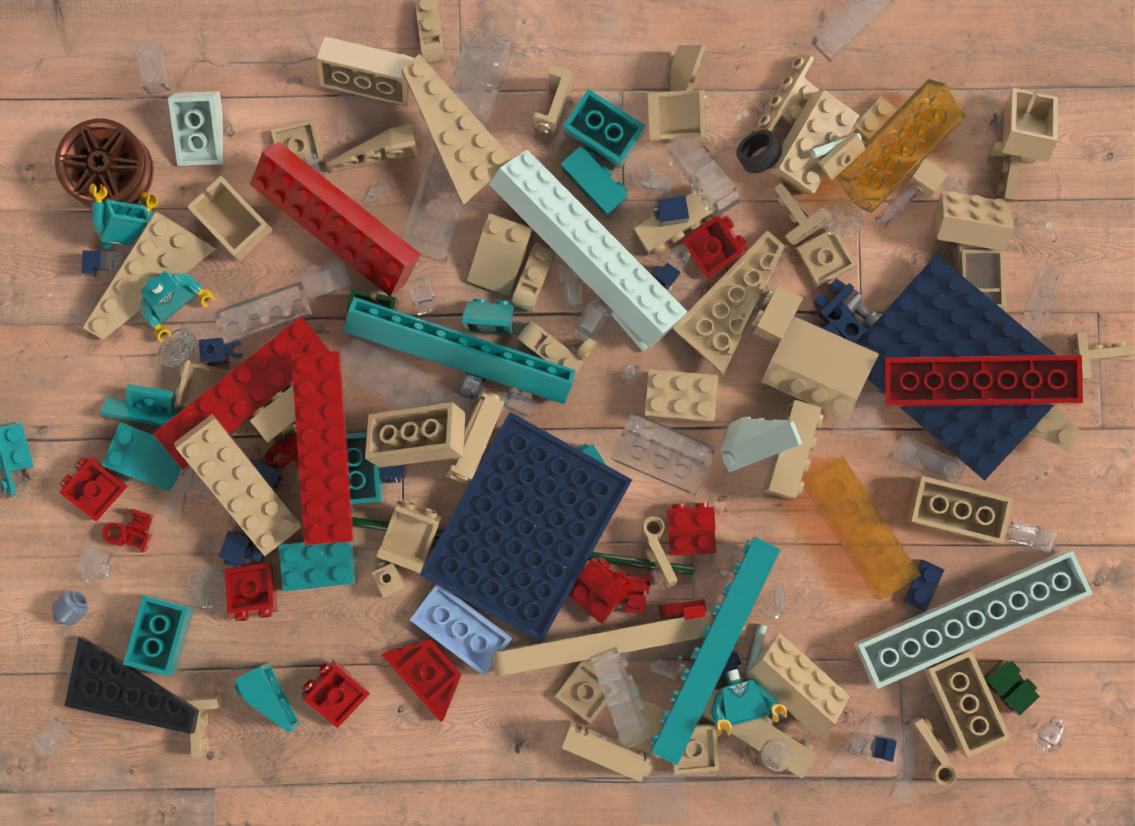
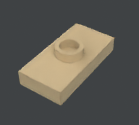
M851 132L818 163L826 176L833 180L859 157L866 148L855 132Z

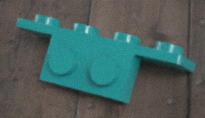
M128 384L125 389L126 400L108 397L100 410V414L102 416L163 426L182 410L175 409L173 391Z
M22 422L0 427V472L2 476L0 486L2 492L7 494V498H12L16 495V489L11 473L34 467Z

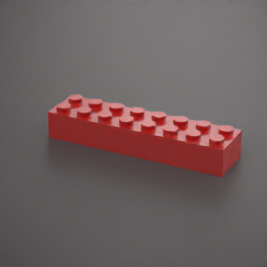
M277 142L261 153L250 182L254 189L388 296H392L406 285L421 255L417 250L281 142Z
M301 316L154 432L153 435L181 469L186 471L191 466L174 445L178 439L211 414L214 415L229 435L233 434L254 417L253 413L262 406H268L272 402L271 399L281 391L284 393L290 388L289 384L293 381L291 354L328 352L330 350Z
M341 351L291 354L304 545L352 542L354 540Z
M1082 355L885 358V407L1080 405L1083 403Z

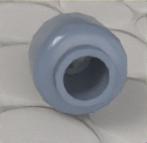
M66 591L52 604L55 621L68 626L77 623L88 611L86 597L78 591Z

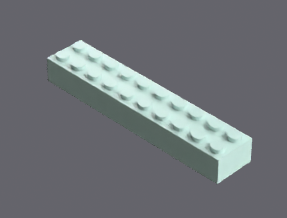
M528 150L499 168L489 185L649 348L685 316L687 311Z
M1064 550L853 644L872 686L879 689L1090 596L1093 593L1074 552Z

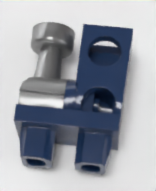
M836 278L827 287L836 297L830 302L821 293L812 304L820 312L818 314L819 318L824 320L827 325L831 322L843 338L856 343L881 316L876 311L871 313L861 302V294L854 289L853 285L850 283L846 285ZM854 312L864 319L863 325L867 329L852 316Z

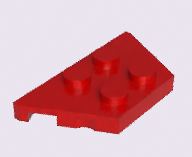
M432 639L384 652L382 654L384 659L435 717L442 722L462 673Z

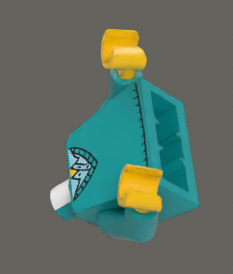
M91 184L89 187L90 193L95 197V202H92V222L94 230L98 233L100 245L106 249H111L114 244L131 245L140 236L151 219L153 213L151 208L157 206L158 199L152 194L149 195L143 192L140 196V201L145 206L108 199L103 203L102 199L107 196L106 188L100 184V191L96 193L97 188L94 184Z
M164 271L158 277L148 279L146 286L140 291L144 297L141 300L140 312L150 327H154V335L160 342H163L160 338L163 332H166L171 337L170 331L164 325H160V322H165L195 298L196 294L199 295L200 301L205 307H209L205 298L210 297L215 301L212 292L208 289L203 290V286L187 273L172 274Z
M738 669L724 673L728 687L718 690V694L714 696L711 707V715L717 726V736H721V729L726 730L727 735H730L732 726L767 717L770 715V712H772V719L775 722L779 721L778 713L783 714L785 718L787 717L786 707L778 704L754 680L742 682Z

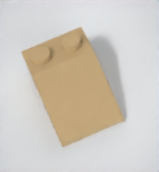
M489 213L467 282L510 297L532 239L533 229Z

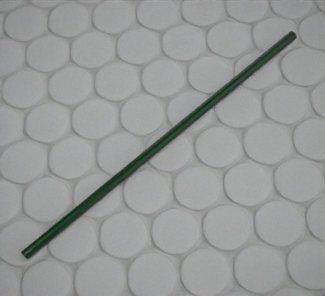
M353 517V526L387 531L390 523ZM437 529L434 538L439 539L444 530ZM592 552L588 559L603 558L611 564L658 570L655 563H651L648 559ZM670 563L674 573L693 575L694 566Z

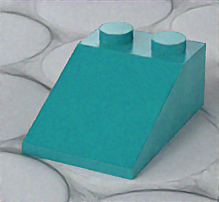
M473 299V302H467L462 316V324L466 332L512 336L514 307L509 305L508 301L498 300L496 304L486 303L487 300Z
M121 422L102 463L104 467L172 493L182 472L181 467L153 434Z
M270 663L259 666L235 679V690L239 697H243L247 703L289 733L301 725Z

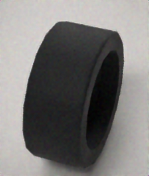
M759 130L746 136L740 142L736 156L745 171L760 173L771 168L782 155V146L773 132ZM766 147L760 154L751 157L757 150Z

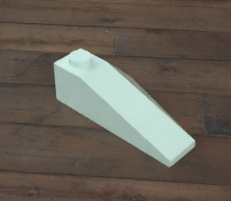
M743 417L729 423L720 452L723 457V463L730 473L802 444L794 421L776 419L769 421L764 418L751 419L750 417Z

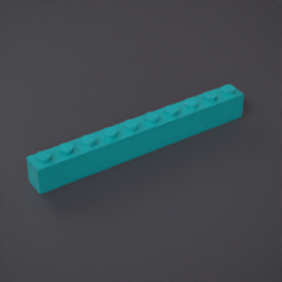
M354 297L351 303L343 332L353 336L361 337L377 344H382L398 351L425 358L562 404L566 402L576 371Z
M752 537L751 541L746 540L741 551L745 554L741 562L736 561L731 572L734 574L731 583L726 582L721 592L724 598L721 604L716 603L711 613L714 619L710 626L706 624L701 634V637L704 638L700 647L696 646L690 657L693 660L690 669L687 667L684 669L680 678L683 683L679 690H674L670 698V702L673 704L669 712L665 710L659 723L662 724L659 733L654 732L649 742V745L652 746L651 753L678 765L781 549L757 537Z

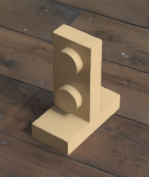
M995 141L989 147L988 156L1006 159L1001 164L1000 172L1003 173L1002 182H999L997 195L1000 196L999 199L1011 202L1014 200L1020 162L1033 164L1036 160L1003 153V142Z
M780 183L774 188L778 193L775 196L778 202L783 207L786 205L791 211L788 214L791 220L796 225L800 224L785 235L791 244L797 245L832 218L824 208H821L809 217L787 185Z
M1086 332L1070 336L1072 355H1082L1083 380L1092 378L1090 361L1125 358L1135 355V345L1126 346V342L1111 344L1112 348L1103 349V345L1089 346L1088 349Z
M222 697L183 699L199 709L195 733L190 734L191 758H201L209 750V738L205 737L208 715L204 713V709H218L222 707Z

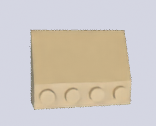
M794 316L769 363L762 382L809 404L821 407L823 410L842 419L848 420L879 354Z

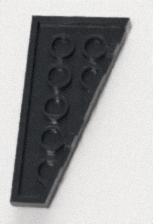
M78 637L65 707L188 734L195 733L199 714L198 708L133 667L123 665V661L85 637Z

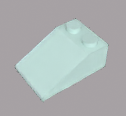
M220 91L186 92L171 95L168 98L177 166L223 164V112Z

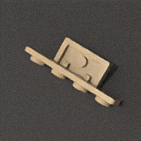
M799 55L793 61L791 70L782 80L781 87L771 99L766 113L759 119L755 132L759 130H769L772 132L779 118L792 128L812 92L819 91L818 88L804 77L814 60L812 55Z

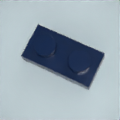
M921 560L903 602L926 612L945 569L928 561Z

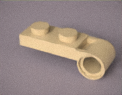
M415 0L423 59L427 63L446 61L438 0Z
M881 96L855 124L850 133H859L862 138L861 141L866 148L898 110Z
M535 242L511 301L512 305L530 312L534 311L540 291L556 255V252L550 246Z
M532 321L527 324L517 337V340L542 359L576 370L575 375L585 363Z
M649 517L645 520L642 528V536L647 544L646 555L651 563H655L658 569L656 575L660 583H665L666 587L669 588L676 584L677 578L658 541L663 534L664 523L658 517ZM655 525L658 527L659 532L651 534L648 532L647 526Z
M916 716L910 722L936 760L930 768L932 779L943 786L952 785L956 780L957 774L945 753L948 751L947 747L940 738L936 740L932 733L935 730L929 720H923V718ZM942 768H947V777L939 779V771Z

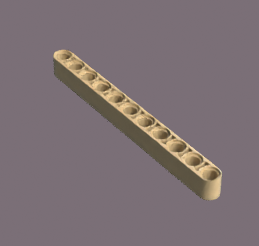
M712 611L705 612L706 617L685 620L684 616L506 649L502 652H492L495 676H504L702 638L701 634L706 624L710 626L714 617L711 616Z

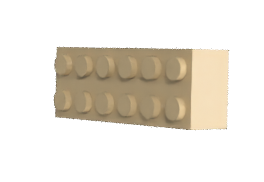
M213 414L174 443L179 453L264 556L302 528L297 518Z

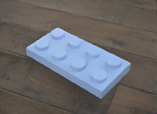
M437 584L410 619L411 622L483 676L493 665L491 653L496 651L502 652L512 639L511 636L455 594Z

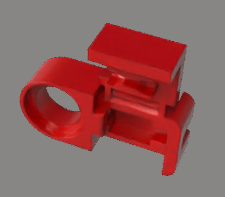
M296 432L283 443L278 441L266 452L265 461L270 466L281 469L295 459V466L299 470ZM281 453L280 459L273 462L274 456Z
M131 509V515L134 516L133 521L128 524L129 526L113 522L104 526L102 537L106 542L117 546L127 544L140 548V553H145L148 549L147 543L152 537L151 533H146L145 535V532L149 531L154 515L137 509ZM113 526H116L120 531L119 537L115 540L108 536V531Z
M613 571L615 574L620 573L628 580L627 584L631 587L625 598H628V605L624 607V612L646 614V595L650 593L651 576L648 573L647 577L626 576V572Z
M699 599L659 605L660 617L684 614V619L689 620L706 617L705 611H707L706 600Z

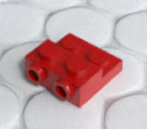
M717 214L682 240V243L706 278L711 277L747 252L745 249L747 242L741 234H735L732 229L735 225L728 215L724 217L722 214Z
M92 455L88 458L83 456L75 465L76 472L72 476L67 474L59 483L61 486L59 494L97 522L127 488V484L111 473L109 468L102 466V463Z
M709 502L695 503V508H686V504H672V509H667L670 556L716 553L714 507H709Z
M592 558L578 575L579 578L568 596L600 624H603L627 595L631 587L627 584L628 580L620 573L615 574L610 569L611 565L603 558Z
M271 562L224 569L227 614L231 618L241 622L249 620V616L258 615L259 618H268L272 616V612H278L277 593L274 587L273 565Z
M333 660L331 663L325 662L318 671L320 674L314 681L309 679L303 685V692L301 694L306 703L338 728L370 693L352 677L350 672Z

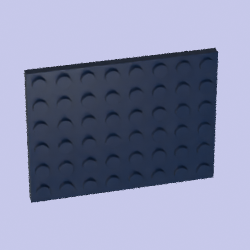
M937 254L856 342V344L879 354L867 380L883 394H885V358L1056 355ZM1054 405L900 408L985 481Z
M510 411L420 575L542 643L578 579V575L583 570L633 479Z

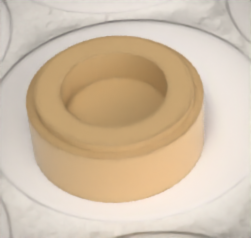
M587 338L578 348L576 355L581 360L586 359L596 347L597 342L592 338Z

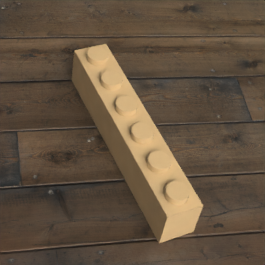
M714 688L702 713L713 722L711 707L714 696L718 694L716 688ZM768 716L732 726L730 733L760 752L767 741L773 740L767 743L762 753L802 779L817 756L812 751L813 745L803 739L800 742L793 739L794 733L783 726L779 730L772 725L774 721Z

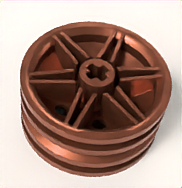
M96 118L75 125L64 135L55 155V170L60 184L68 194L92 209V202H95V197L89 191L91 184L96 186V193L99 192L98 187H100V184L106 187L107 196L102 199L103 203L108 199L138 204L141 194L149 191L153 181L154 166L148 148L127 127L114 120ZM105 139H109L107 143L103 146V141ZM88 149L90 155H82V150ZM127 152L129 154L128 159H122V154ZM101 161L104 162L102 167L99 165ZM81 172H84V174L82 175V177H81V179H80V178H79V174H80ZM126 175V180L122 183L119 182Z

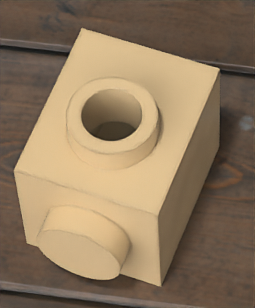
M925 158L920 164L917 162L914 164L909 172L912 176L908 183L911 184V187L916 192L925 193L931 197L948 173Z
M385 561L375 566L377 570L372 572V575L383 598L407 588L396 564H389V561Z

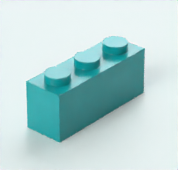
M580 146L561 163V170L599 211L608 218L627 201V189L619 181L616 183L610 177L612 174L606 166H600L595 161L597 158L590 149L587 148L585 150Z

